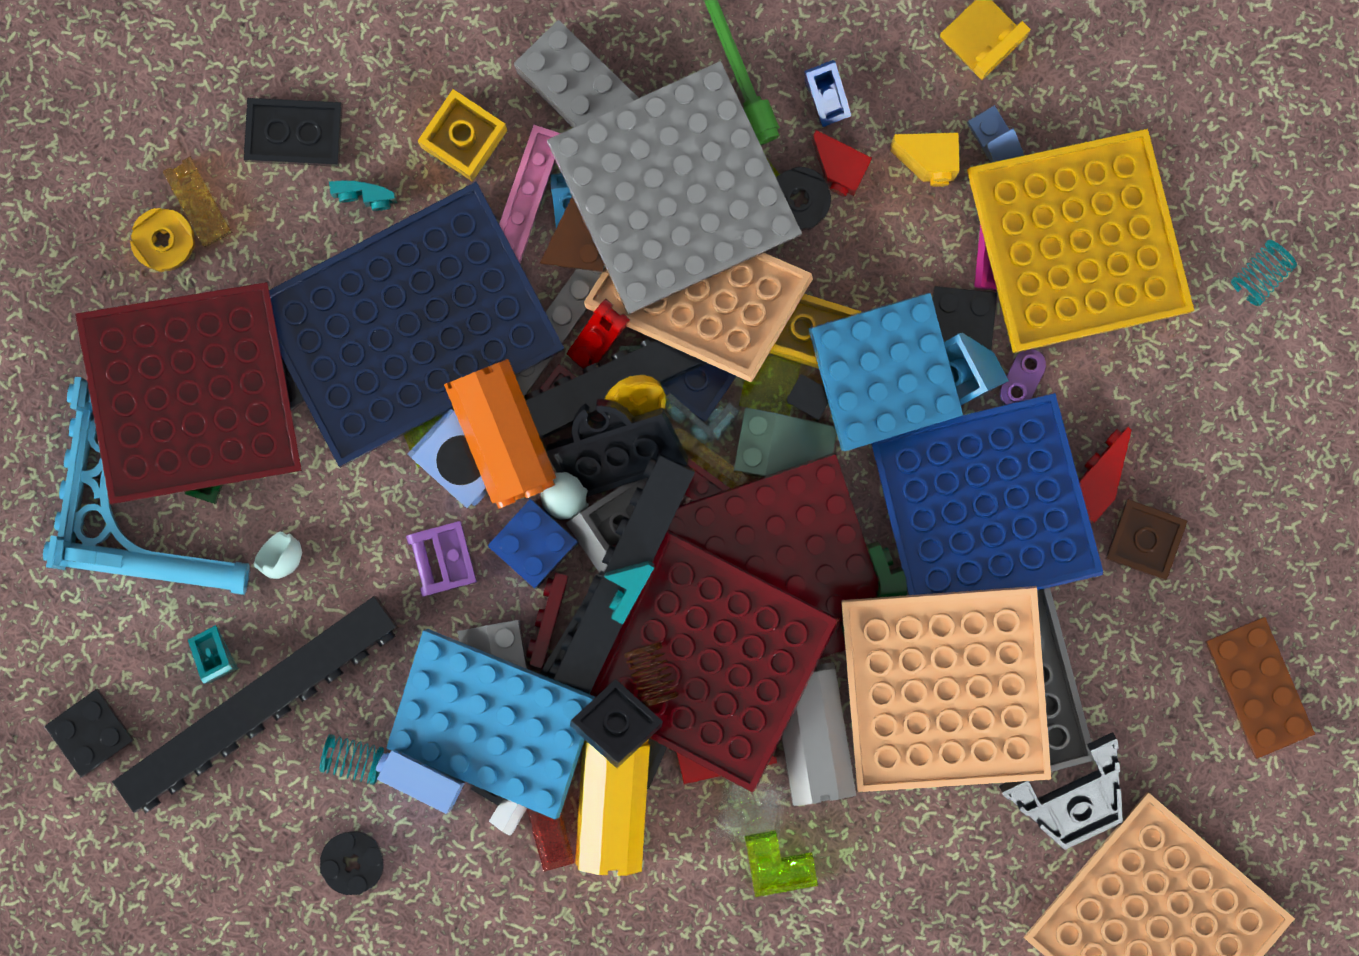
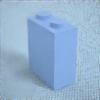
M397 749L391 750L390 753H384L376 767V771L380 772L377 780L445 814L452 810L465 782L436 770Z

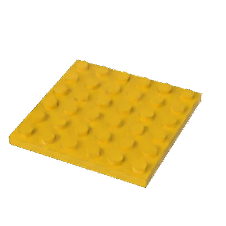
M1148 129L987 163L967 169L1013 353L1188 314L1194 311Z

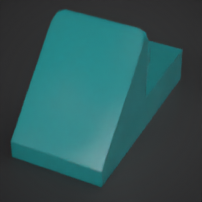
M646 561L605 573L604 577L625 588L624 593L619 590L617 591L609 608L614 610L611 617L613 620L621 624L624 623L654 570V563Z

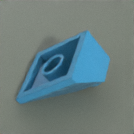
M959 333L944 342L961 406L1009 381L995 353L969 336Z

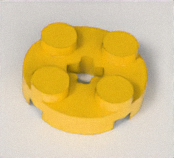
M161 208L148 210L138 217L132 228L130 244L134 256L144 266L158 272L172 271L182 266L189 259L195 247L194 232L190 223L184 216L174 210ZM161 232L163 235L170 234L168 246H155L158 240L156 237L157 233Z

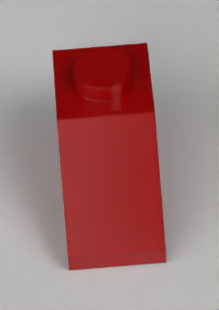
M816 130L812 143L825 181L831 185L829 189L843 197H846L847 194L854 196L871 163L872 157Z

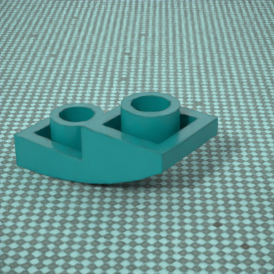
M329 181L330 194L334 199L339 198V202L342 203L357 201L358 195L363 196V203L366 207L372 206V211L388 210L391 208L390 204L397 203V196L394 192L375 184L358 181Z

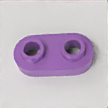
M1035 349L1021 351L1015 357L1007 374L1009 381L1004 383L1000 389V398L1004 405L1032 398L1046 368L1045 358L1039 351ZM1025 360H1034L1036 363L1035 369H1027L1025 367ZM1013 387H1018L1022 390L1020 398L1012 396L1011 390Z

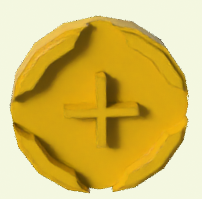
M636 375L619 381L609 390L604 399L618 402L626 407L635 417L662 407L665 409L667 397L660 382L655 378L646 375Z

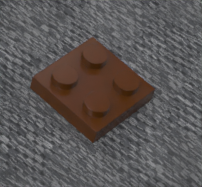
M1127 499L1105 559L1166 581L1188 521Z

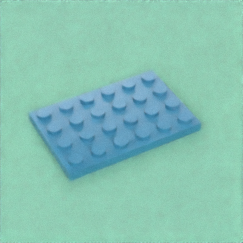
M426 629L422 632L386 749H397L436 770L552 819H557L561 815L585 741L582 736L570 727V721L595 696Z

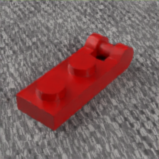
M607 299L597 307L591 319L566 353L583 369L594 363L601 362L630 321L625 314L622 313L620 315L612 308L613 304Z

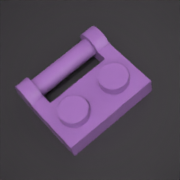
M461 521L406 536L408 545H412L423 586L420 588L422 597L477 583ZM430 539L433 540L443 581L438 583L434 582L424 541Z

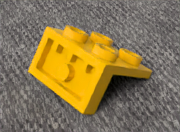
M975 0L940 33V38L983 80L1027 38L1031 29L1023 21L1016 25L992 0Z

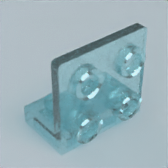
M671 393L665 397L666 413L679 425L683 421L691 427V436L703 446L708 442L713 447L738 419L739 411L730 403L725 408L719 405L708 417L707 424L709 426H707Z

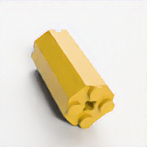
M649 739L618 768L613 766L586 740L584 741L582 747L575 864L578 870L597 875H608V871L618 870L617 875L619 876L642 872L650 751Z

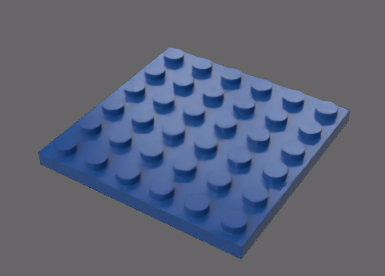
M1055 393L966 414L871 443L901 566L906 577L908 595L1037 586L1038 591L1103 575V568Z

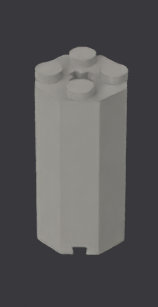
M834 662L818 664L816 666V671L813 672L782 735L793 806L856 796Z

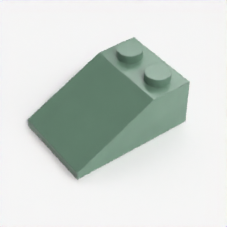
M745 408L733 473L762 478L832 454L836 439L835 426L778 413Z

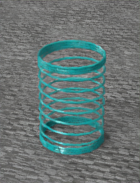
M1268 240L1265 243L1267 249L1260 248L1263 255L1258 252L1256 253L1259 260L1252 257L1253 264L1246 263L1250 270L1243 267L1242 271L1245 275L1238 272V277H1233L1231 280V284L1237 292L1242 288L1236 282L1245 287L1254 296L1249 295L1246 300L1255 306H1261L1265 301L1264 297H1269V292H1273L1274 287L1279 286L1278 282H1283V277H1287L1288 272H1292L1297 266L1294 257L1273 240ZM1273 248L1276 249L1286 259V261L1284 259L1280 261L1275 255H1273L1275 252ZM1262 249L1270 253L1283 268L1278 265L1275 266ZM1257 254L1264 257L1276 268L1279 274L1274 270L1272 272L1281 276V281L1276 279ZM1253 259L1262 264L1272 274L1274 278L1269 275L1267 276L1275 280L1277 286L1272 285L1267 276L1259 270L1260 268ZM1248 264L1256 268L1269 281L1268 283L1263 280V282L1272 286V291L1267 289ZM1285 266L1290 268L1291 271H1287ZM1278 268L1286 271L1287 275L1283 276ZM1243 269L1250 272L1262 283L1265 288L1260 285L1258 286L1267 291L1268 296L1263 295ZM1239 274L1248 279L1258 289L1260 293L1255 291L1250 285H1248L1244 280H1242Z
M329 734L322 752L319 771L324 773L327 769L326 773H329L332 755L340 738V751L333 775L336 773L339 763L338 759L342 747L347 740L346 755L340 772V777H342L345 760L349 748L354 741L353 756L349 765L347 779L350 775L352 761L358 745L360 744V757L353 780L356 779L359 762L367 745V758L360 782H362L365 766L374 746L373 762L367 784L370 781V785H375L379 776L376 767L384 754V747L380 746L375 754V745H372L369 750V745L366 743L362 749V742L360 741L355 748V740H352L348 747V738L342 744L341 736L335 742V735ZM330 747L331 749L333 748L331 756L328 759L326 756L328 749Z

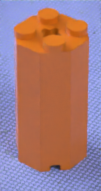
M509 359L444 384L492 504L496 503L499 509L523 497L528 498L539 494L555 485L553 479L556 478V475Z

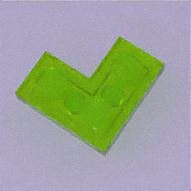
M776 830L745 836L755 897L818 886L812 852L781 858Z

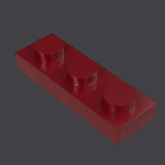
M555 573L554 579L549 577L547 579L543 596L549 598L546 608H539L535 627L540 628L537 640H530L526 657L531 658L530 665L544 667L569 579L567 575Z

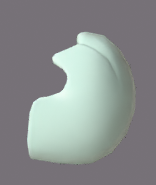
M567 472L555 473L556 478L553 479L555 485L541 492L543 508L548 514L557 519H572L588 508L589 504L586 503L588 490L582 486L577 477Z
M281 531L277 532L268 539L257 553L254 567L265 576L273 579H280L293 573L299 566L302 556L300 542L291 534H285Z

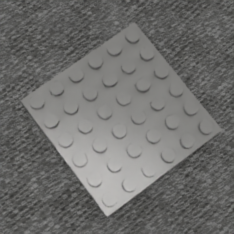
M721 61L547 139L550 150L628 315L802 235Z

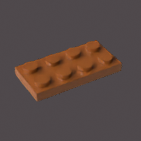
M1265 617L1205 641L1255 759L1315 735Z

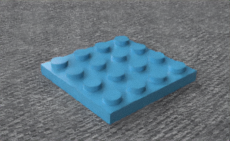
M931 293L921 294L808 328L841 451L855 449L963 416Z

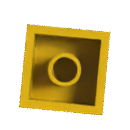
M452 89L418 139V143L422 149L473 182L508 130L504 122Z

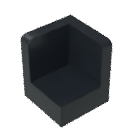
M801 374L787 398V403L807 414V417L818 422L828 405V399L824 386Z

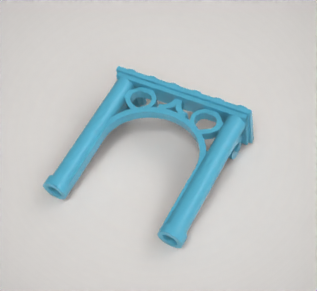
M75 377L74 384L69 385L67 392V402L71 403L70 408L76 411V418H72L69 425V436L73 438L71 449L66 450L64 457V467L68 468L66 481L63 480L61 482L59 498L63 499L61 512H57L54 528L58 531V536L51 535L50 542H46L44 545L43 560L47 561L46 567L65 570L68 567L228 589L233 594L245 595L250 573V565L248 563H232L148 551L137 546L124 535L115 520L112 507L109 504L101 458L93 469L86 471L90 446L99 453L100 449L87 380ZM101 475L100 483H99V482H98L97 480H95L94 478L99 477V476ZM84 483L92 488L94 499H100L101 506L98 504H87L81 508ZM91 511H98L107 524L99 536L95 538H88L83 531L84 518ZM112 533L116 540L127 550L98 546V544L103 543ZM76 536L82 542V544L75 543Z

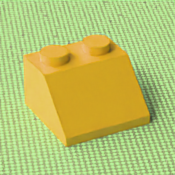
M958 133L894 135L890 151L921 181H930V186L943 187L948 186L949 181L955 180L960 171Z

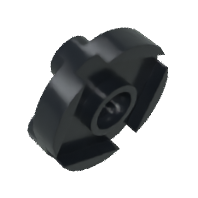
M795 167L776 177L801 231L813 229L824 220L831 205V194L824 178L818 172L807 167ZM799 191L805 192L804 198L809 200L808 203L801 204L800 207L794 206V200L790 199L791 195H797Z
M343 832L329 840L321 853L320 873L329 887L344 895H360L373 888L380 880L384 871L383 853L378 842L364 832ZM355 854L359 857L357 862L361 866L359 870L354 868L349 872L346 870L347 864L343 861L345 857L351 858Z

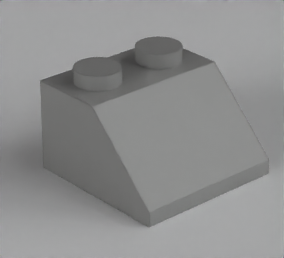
M520 620L457 631L459 642L528 669Z

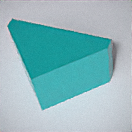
M216 625L188 639L203 684L212 683L238 669Z

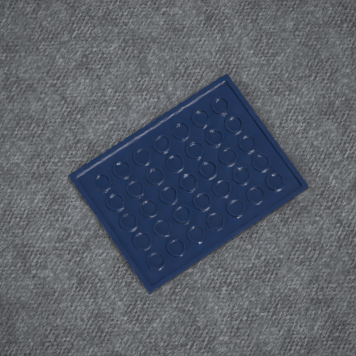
M477 182L466 186L269 290L281 357L340 468L446 413L451 408L453 409L444 384L506 359H509L516 376L565 350Z

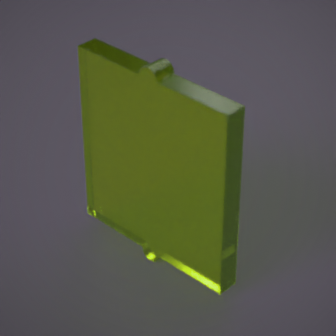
M776 355L773 357L767 356L752 383L744 380L739 406L790 416L792 405L787 403V398L798 380L801 363L780 359Z

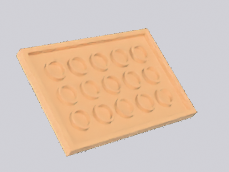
M762 253L628 315L605 267L585 299L584 304L587 309L594 312L607 299L613 304L612 308L620 315L623 313L630 319L627 327L752 383L813 278L810 272Z

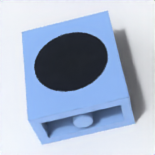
M451 408L442 415L409 451L408 455L461 504L468 508L471 504L473 506L477 505L487 492L484 490L486 487L456 413Z

